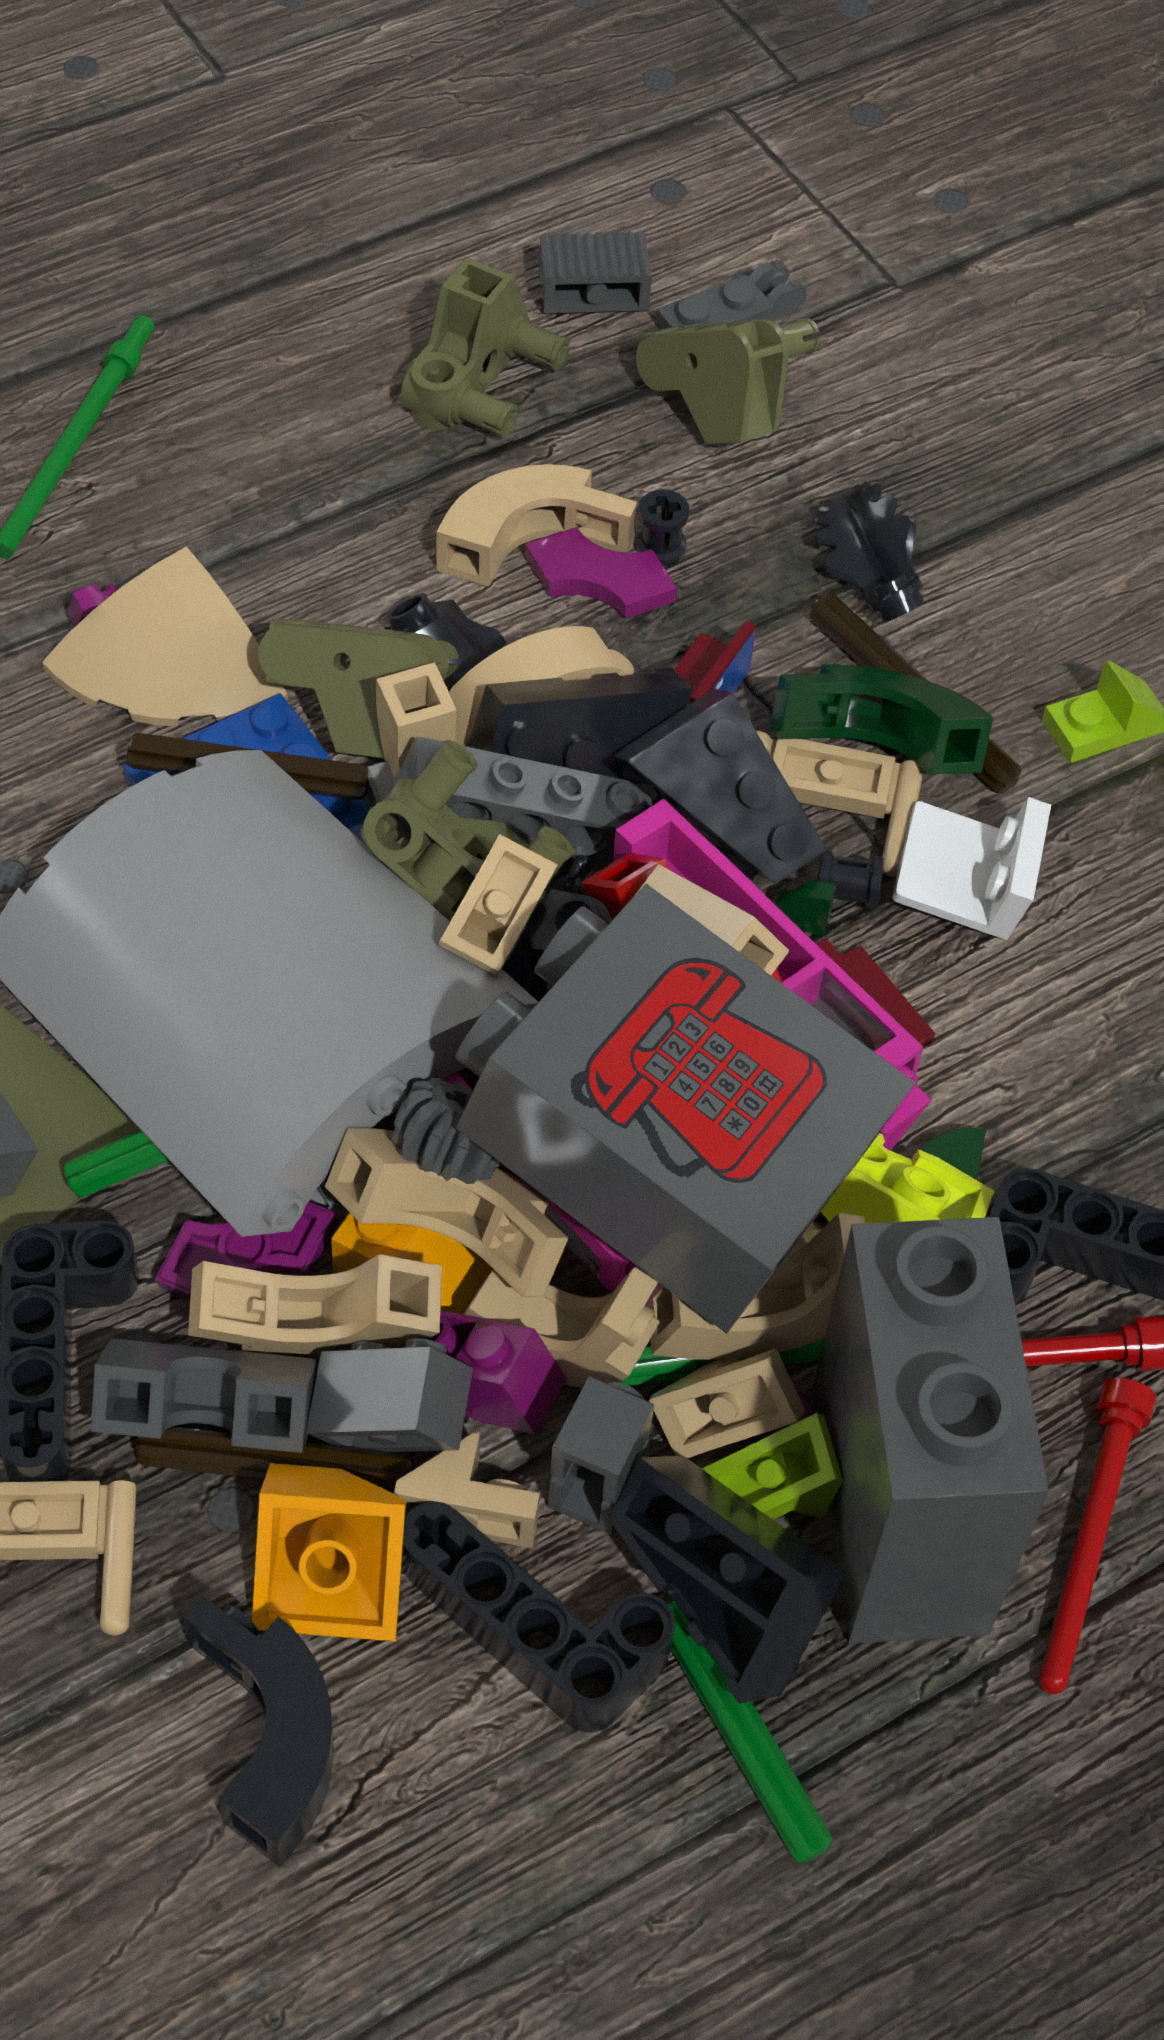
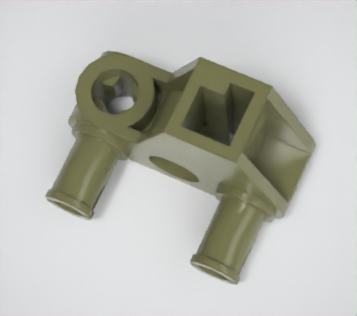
M466 257L441 286L430 341L407 371L401 388V405L410 409L414 421L426 429L434 431L447 430L466 421L495 433L498 437L504 439L511 433L516 423L518 406L484 392L512 357H516L518 354L548 366L551 370L559 371L568 357L570 346L568 345L571 341L566 336H560L530 324V319L514 276ZM489 355V365L486 372L481 371L482 365Z
M801 318L793 323L782 326L777 325L772 320L758 319L671 327L643 335V340L638 345L636 352V365L640 377L653 391L680 390L706 444L741 443L779 430L788 359L815 352L819 348L820 337L803 341V337L817 333L819 329L810 318Z
M296 619L269 620V630L261 639L258 649L259 664L266 674L267 682L315 689L336 752L384 758L377 718L376 679L435 662L444 681L458 667V664H449V660L459 658L455 647L444 640L437 641L433 637L421 633ZM347 656H349V658H350V666H349V667H348L347 664H346V657H347Z
M446 740L417 779L399 780L384 800L369 810L360 832L366 846L381 861L425 898L445 918L451 921L499 834L557 864L553 876L563 863L571 858L574 854V848L564 835L548 826H543L537 832L535 839L528 845L503 822L459 817L446 803L478 765L474 756L466 748L455 741ZM398 815L407 820L411 828L410 833L405 831L400 825ZM545 891L541 896L539 902L545 898Z

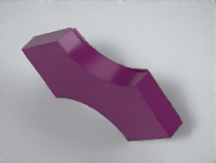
M577 527L525 543V558L551 598L565 595L591 597L611 606L622 619L676 602L677 587L652 549L632 553L609 550L591 542Z
M308 1202L301 1218L296 1222L292 1231L241 1237L229 1223L210 1225L185 1220L155 1281L159 1287L190 1300L192 1268L203 1261L273 1274L285 1273L310 1276L338 1218L335 1212Z

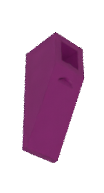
M440 1310V1333L428 1339L444 1344L448 1348V1356L473 1368L465 1415L482 1423L536 1434L567 1379L534 1328Z

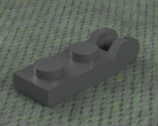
M776 259V261L772 260L770 263L766 262L759 265L750 276L746 274L657 308L656 324L660 329L684 325L758 319L773 321V319L784 316L789 311L793 312L800 305H803L808 295L806 293L807 289L799 280L796 281L795 279L786 284L785 282L788 280L790 275L788 272L790 270L781 260L778 261Z

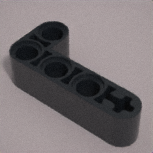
M1021 1168L1005 1175L999 1185L989 1217H999L1007 1261L1017 1267L1016 1269H1009L1015 1305L1022 1301L1029 1292L1040 1261L1164 1301V1210L1037 1169ZM1014 1207H1024L1030 1210L1033 1214L1021 1213ZM1077 1227L1088 1228L1097 1235L1086 1234ZM1142 1247L1151 1248L1161 1256L1151 1255L1145 1252Z
M100 1220L33 1224L21 1227L13 1232L4 1244L2 1252L0 1343V1450L9 1482L66 1481L69 1477L71 1468L72 1309L110 1307L122 1304L135 1293L140 1279L132 1235L124 1226L116 1222ZM107 1259L119 1261L108 1268L94 1267L98 1262ZM35 1264H50L49 1267L39 1272L25 1271ZM32 1324H50L42 1332L34 1334L23 1332ZM45 1384L50 1386L41 1395H22L23 1391L32 1385ZM30 1433L41 1434L43 1445L39 1447L38 1456L32 1457Z
M438 1502L423 1503L410 1510L405 1517L402 1568L409 1581L564 1722L576 1730L593 1733L602 1731L612 1725L657 1679L669 1663L675 1619L672 1610L666 1602L657 1596L647 1593L628 1595L620 1600L590 1629L452 1507ZM423 1543L427 1546L425 1550L420 1548V1545ZM441 1543L446 1545V1552L439 1547ZM450 1567L454 1570L451 1575H450ZM488 1584L498 1588L502 1595L495 1600L484 1602L472 1598L467 1592L476 1585ZM641 1628L653 1633L658 1641L651 1646L639 1647L627 1642L622 1634L630 1629ZM537 1630L551 1635L556 1642L548 1648L538 1650L524 1645L520 1637L527 1632ZM593 1678L605 1683L610 1691L602 1697L588 1698L579 1694L573 1685L581 1679Z

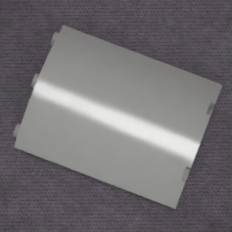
M237 750L207 755L196 759L195 768L172 777L163 770L127 788L82 820L43 857L50 864L48 868L34 882L27 893L18 887L0 914V980L241 1237L292 1231L296 1222L301 1218L305 1206L330 1173L347 1128H372L385 1116L394 1113L400 1108L404 1096L409 1094L414 1082L429 1081L431 1078L443 1079L455 1072L466 1069L467 1067L455 1059L456 1053L476 1021L500 994L507 991L531 1010L538 1004V1001L503 969L498 976H495L439 946V941L450 921L381 861L359 838L262 750Z

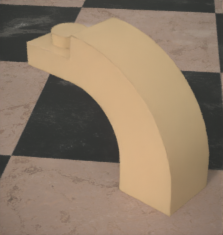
M544 464L523 466L497 473L469 488L454 502L436 531V571L490 587L500 565L512 550L526 542L541 539L575 527L587 539L603 548L618 552H629L635 540L638 502L591 488L592 470Z
M558 627L521 638L499 649L478 663L450 689L449 694L457 709L456 743L474 748L469 740L486 684L562 678L564 681L598 678V674L617 673L619 676L633 675L634 667L624 655L616 650L608 649L596 630L591 627Z
M435 662L376 679V706L381 744L385 762L388 761L394 778L417 736L443 742L446 740L456 742L457 709Z
M347 1128L325 1188L360 1223L409 1224L446 1235L477 1253L522 1297H544L568 1240V1237L544 1215L549 1203L548 1199L529 1184L501 1167L496 1168L491 1179L477 1180L475 1184H465L457 1178L445 1181L440 1174L432 1171L424 1172L423 1166L419 1163L406 1160L401 1154L402 1150L391 1140L394 1131L371 1128Z
M838 1213L802 1249L785 1257L727 1334L658 1282L647 1301V1307L655 1311L653 1317L660 1321L651 1337L652 1355L706 1360L747 1358L773 1349L782 1352L824 1339L851 1225L865 1223L864 1216Z
M378 1254L362 1265L345 1272L317 1276H293L203 1261L192 1268L188 1335L242 1344V1352L320 1359L321 1351L351 1350L352 1343L356 1341L375 1342L390 1348H405V1343L408 1339L428 1340L440 1333L442 1266Z
M634 1267L611 1294L604 1297L589 1298L577 1296L551 1285H548L544 1297H522L492 1268L462 1315L534 1328L567 1378L564 1385L583 1388L588 1376L606 1384L609 1382H622L630 1375L660 1323L658 1319L653 1317L655 1311L645 1305L658 1282Z

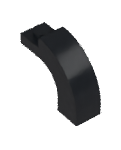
M202 1596L184 1616L188 1645L245 1688L256 1699L266 1717L263 1737L257 1750L218 1797L222 1822L278 1867H281L313 1826L328 1793L334 1760L332 1713L328 1690L315 1657L293 1628L279 1616L263 1635L258 1638V1628L243 1612L231 1605H226L221 1610L206 1597Z

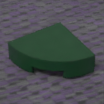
M817 880L806 881L804 888L787 891V888H782L777 891L772 902L802 931L824 937L831 917L837 884Z
M960 1128L947 1131L933 1138L921 1150L942 1159L977 1180L986 1129Z

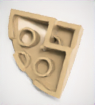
M187 546L157 562L119 588L77 624L42 661L43 670L58 685L79 700L92 707H95L100 700L108 704L127 709L133 721L151 725L176 727L181 717L214 715L219 722L279 693L288 702V694L283 685L266 681V674L259 664V644L222 589Z

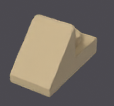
M499 834L438 945L498 976L517 946L524 927L549 884L557 864Z
M777 1349L741 1361L739 1358L715 1359L653 1394L649 1399L650 1403L654 1404V1412L675 1456H684L686 1458L795 1423L805 1412V1408Z
M476 1431L462 1439L459 1450L443 1451L396 1481L394 1494L406 1499L405 1517L410 1510L420 1504L428 1502L444 1503L459 1512L490 1541L533 1548L538 1525L540 1493L527 1491L521 1484L505 1479H494L487 1483L475 1481L480 1461L481 1432Z

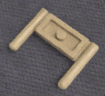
M756 731L799 803L884 819V814L890 815L882 856L884 857L883 873L891 877H897L911 811L915 803L918 802L924 769L913 760H907L900 764L895 763L896 757L804 739L777 738L775 740L771 739L765 732Z
M124 1480L109 1483V1485H100V1481L0 1482V1560L98 1559L99 1554H104L100 1627L108 1635L116 1636L123 1634L128 1630L130 1623L136 1484Z

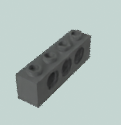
M417 736L394 778V786L401 779H417L438 753L443 741ZM466 746L463 747L474 756L478 766L474 772L472 771L446 803L459 817L503 822L528 845L535 839L537 832L543 826L551 827L564 835L574 848V854L564 864L572 865L578 856H588L589 862L593 867L592 869L599 871L613 863L616 829L652 806L650 785ZM398 815L400 825L405 831L411 832L407 820Z

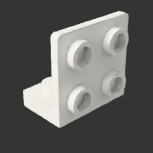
M1028 797L1015 818L1007 816L999 829L921 801L916 802L908 823L892 895L893 900L897 903L1007 940L1034 900L1051 804Z

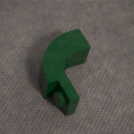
M822 664L820 674L780 675L770 730L779 739L852 738L878 743L905 754L930 775L982 773L994 717L963 695L924 679L871 667Z

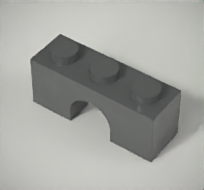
M111 1338L95 1363L91 1432L161 1439L164 1432L172 1426L187 1423H203L230 1430L232 1432V1446L302 1453L309 1436L306 1433L316 1382L318 1359Z

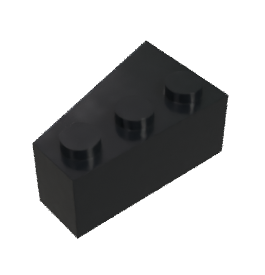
M672 668L653 669V673L619 676L617 673L598 674V678L564 681L562 678L486 684L469 742L474 748L649 785L612 755L685 708L693 688ZM651 787V800L656 802L658 793Z
M712 689L612 755L655 789L660 796L689 817L700 829L756 875L775 884L827 850L732 692Z
M686 1457L639 1458L608 1520L659 1592L667 1591L690 1623L686 1630L698 1647L706 1646L730 1679L726 1686L737 1702L740 1704L781 1696L846 1571Z

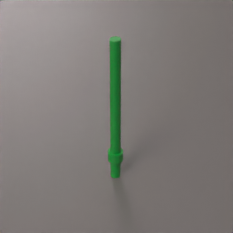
M143 315L137 316L123 339L115 341L103 358L104 369L0 530L1 558L10 559L121 382L130 379L142 361L141 351L155 330V324L150 318Z

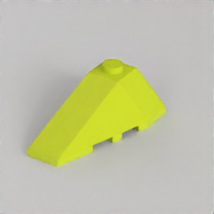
M879 1133L856 1166L820 1211L829 1222L838 1213L864 1216L865 1223L985 1218L994 1190L942 1159L918 1149L912 1159L888 1150L883 1146L885 1143L883 1134Z

